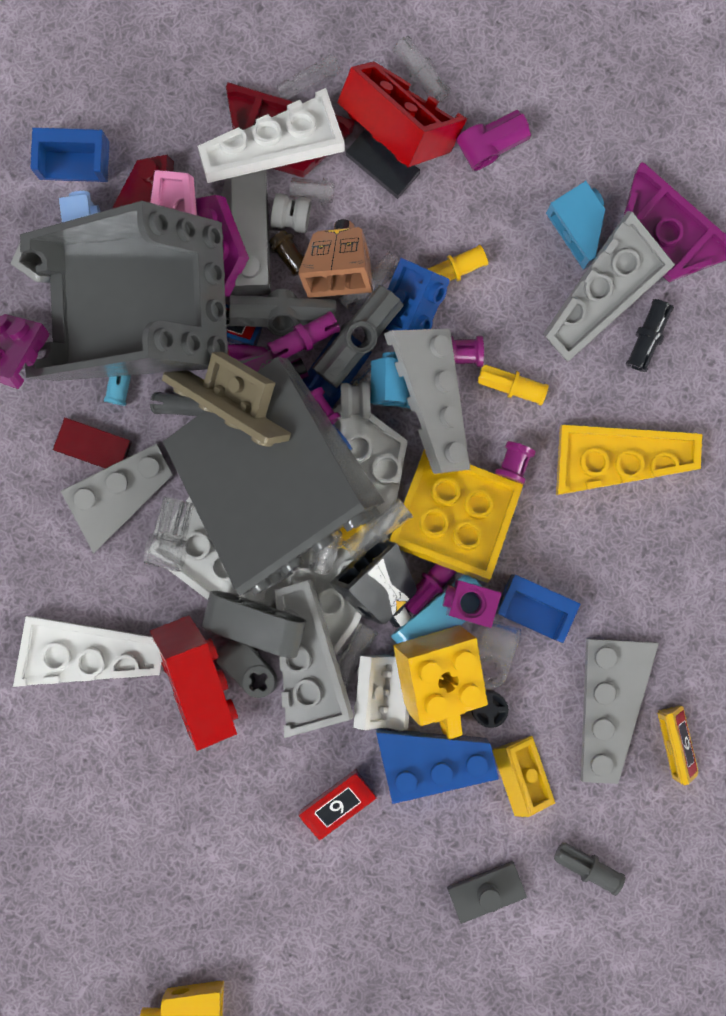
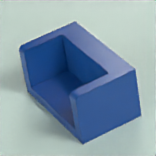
M32 127L30 167L39 180L108 182L110 142L103 130Z
M511 574L499 600L496 614L553 640L564 643L581 604L516 574Z

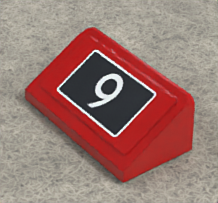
M355 769L302 808L298 816L319 840H322L377 799V797L357 769Z

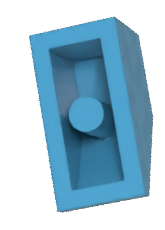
M584 181L551 202L546 212V215L583 270L589 267L596 257L605 214L604 200L596 188L591 189L587 181Z

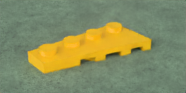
M561 425L559 429L556 496L701 469L702 434Z

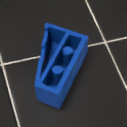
M387 728L376 729L392 804L499 779L491 743L487 738L462 735L449 740L447 735L410 730L399 731Z

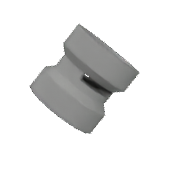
M276 193L272 207L271 228L283 229L291 227L295 232L306 233L311 212V198L300 197L295 200L290 199L287 194Z

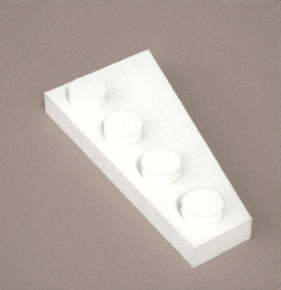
M324 88L315 92V98L304 103L300 100L287 105V111L270 117L269 114L256 119L254 126L245 130L238 127L199 145L198 150L207 183L344 152L345 144L327 89Z
M26 616L13 687L160 675L163 670L161 664L163 661L155 642L148 635Z

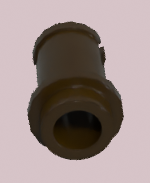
M282 230L270 239L269 244L272 246L270 251L278 254L294 277L298 275L305 255L292 240L294 235L292 233L288 234L286 230Z

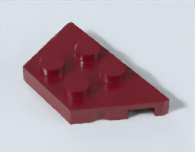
M227 82L226 85L233 130L238 127L242 130L252 127L256 124V119L267 114L270 117L287 111V105L293 103L292 101ZM335 115L343 139H346L353 132L355 120ZM326 156L272 169L304 178Z

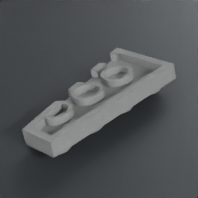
M626 212L543 333L544 337L567 362L675 266L633 212Z
M586 639L580 778L582 782L619 783L659 643Z

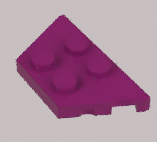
M642 161L635 171L624 215L627 211L633 212L675 264L662 277L670 283L726 261V234Z
M218 195L195 198L197 216L222 222L225 297H230L235 287L236 279L246 266L249 256L226 198Z
M8 314L0 316L1 384L16 389L22 386L24 379L20 376V371L25 363L27 366L34 364L39 350L44 346L50 335L42 323Z

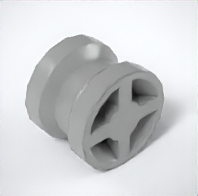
M362 382L359 386L341 383L342 419L350 418L352 415L370 418L369 382Z

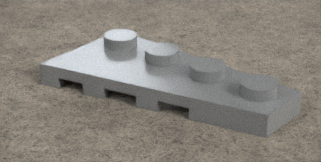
M450 329L392 330L384 333L388 346L393 345L398 359V362L395 363L399 377L404 376L410 397L407 400L411 412L415 411L421 424L418 432L433 474L469 470L470 465Z
M309 579L275 590L276 609L306 620L297 657L286 658L279 656L284 691L281 692L282 708H285L286 724L283 725L284 738L351 720L354 718L313 580Z

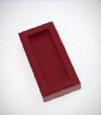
M64 417L53 450L106 469L127 458L132 441Z

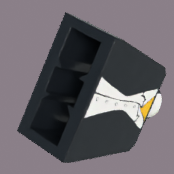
M376 538L330 582L332 587L368 620L381 625L390 621L393 627L398 628L405 625L411 618V614L405 607V604L416 594L417 588L397 543Z

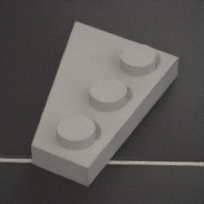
M155 444L61 490V493L94 554L173 474L158 444Z

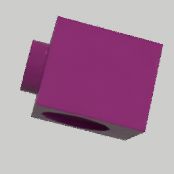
M456 580L454 586L448 585L442 606L448 607L446 612L448 616L492 628L501 592ZM468 592L475 593L479 599V606L472 613L464 612L460 605L462 596Z

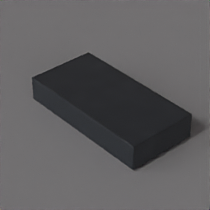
M366 129L346 150V156L397 199L420 174V169L415 165L407 167L405 164L400 163L395 158V155L382 143L376 141Z

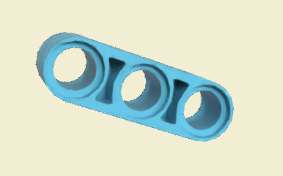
M463 575L458 579L481 586L475 578ZM444 590L442 594L427 604L405 625L398 628L391 637L397 644L462 625L466 621L446 615L448 607L442 606L446 592ZM468 592L462 596L460 601L462 610L466 613H472L478 608L479 599L475 593Z

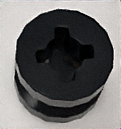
M486 689L488 705L471 710V713L482 726L488 728L498 727L505 722L508 716V705L499 693Z

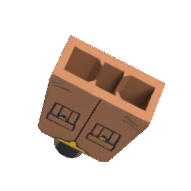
M346 219L338 220L335 222L333 230L317 231L312 235L298 273L308 298L373 292L370 254L363 230L359 227H354L351 221Z

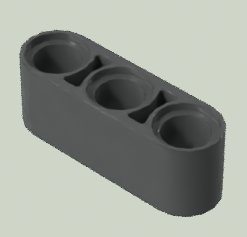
M216 590L210 591L202 622V628L207 631L286 658L297 657L306 625V620L299 616L228 592Z

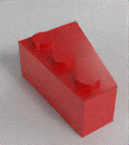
M374 61L351 67L337 103L348 112L351 119L359 122L371 133L376 141L382 143L390 150L400 163L411 167L446 155L452 151L456 139L468 118L459 113L454 118L437 108L439 103L437 99L429 96L426 101L409 91L411 86L409 82Z
M190 615L150 630L152 640L160 652L163 661L161 664L164 672L168 675L174 692L173 696L187 733L196 751L237 735L233 721L238 719V714L232 700H226L223 691L229 689L223 671L221 669L216 670L213 660L219 657L212 639L205 640Z

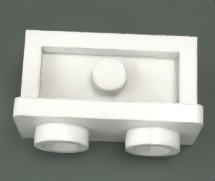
M360 656L353 728L361 730L391 728L399 731L407 730L409 714L403 700L395 656Z

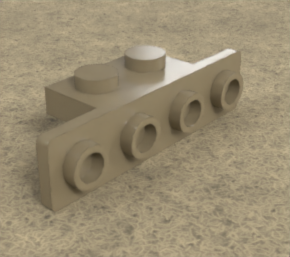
M212 352L205 380L188 370L163 373L162 381L172 386L175 393L193 399L199 403L198 406L202 410L215 413L223 418L225 424L229 427L240 429L252 436L251 440L256 444L270 447L275 443L289 441L291 433L266 418L275 382L226 353Z

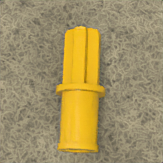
M478 245L454 257L448 255L447 260L427 269L450 279V281L456 279L458 282L461 281V276L489 264L484 249L481 245Z
M487 364L483 365L478 376V383L480 385L507 393L508 398H511L513 395L535 402L541 406L549 388L548 384H542L519 376L520 372L518 371L513 374Z

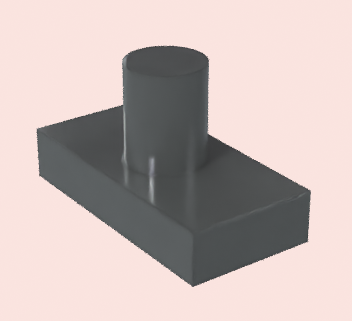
M513 861L447 887L461 924L527 898Z

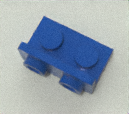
M400 258L388 290L396 295L404 306L385 329L389 331L431 329L436 311L446 297L450 279Z

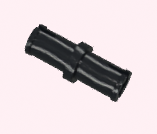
M653 299L643 326L638 327L635 334L638 338L626 362L627 366L640 372H647L657 345H661L664 336L662 333L674 309L673 305H669L668 302L659 299Z

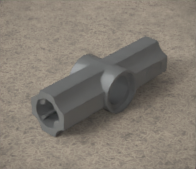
M378 285L353 318L341 326L339 335L314 364L312 369L337 388L362 356L375 347L379 335L404 306L400 299L382 285ZM356 327H361L365 334L364 340L360 345L354 346L351 341V334Z
M286 289L274 290L267 297L230 295L229 326L268 327L272 334L284 336L292 332L295 325L299 323L305 325L323 316L328 311H331L336 318V300L297 298L292 291Z

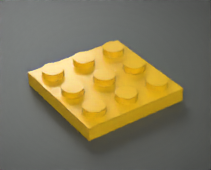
M424 449L389 541L397 543L401 551L489 583L523 484L470 465L469 470L433 474Z

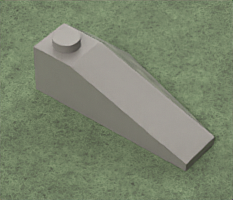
M266 169L225 179L221 196L227 200L249 256L246 266L236 279L235 287L231 293L233 296L264 295L272 292Z

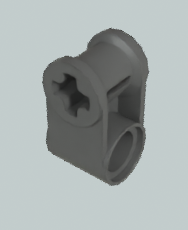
M230 639L217 651L219 658L215 661L248 695L254 698H263L275 690L278 682L277 674L263 659L257 648ZM254 673L257 675L265 673L268 678L265 681L266 690L263 687L254 688L252 685L256 681L253 676Z

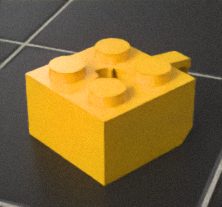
M457 625L394 644L402 695L408 714L420 726L439 722L441 732L447 735L449 740L462 736L460 715L488 705L477 638L461 625Z

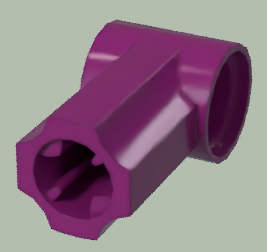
M517 109L486 126L480 123L468 128L457 137L456 141L472 171H478L496 161L500 154L529 140L531 133L524 114H521Z

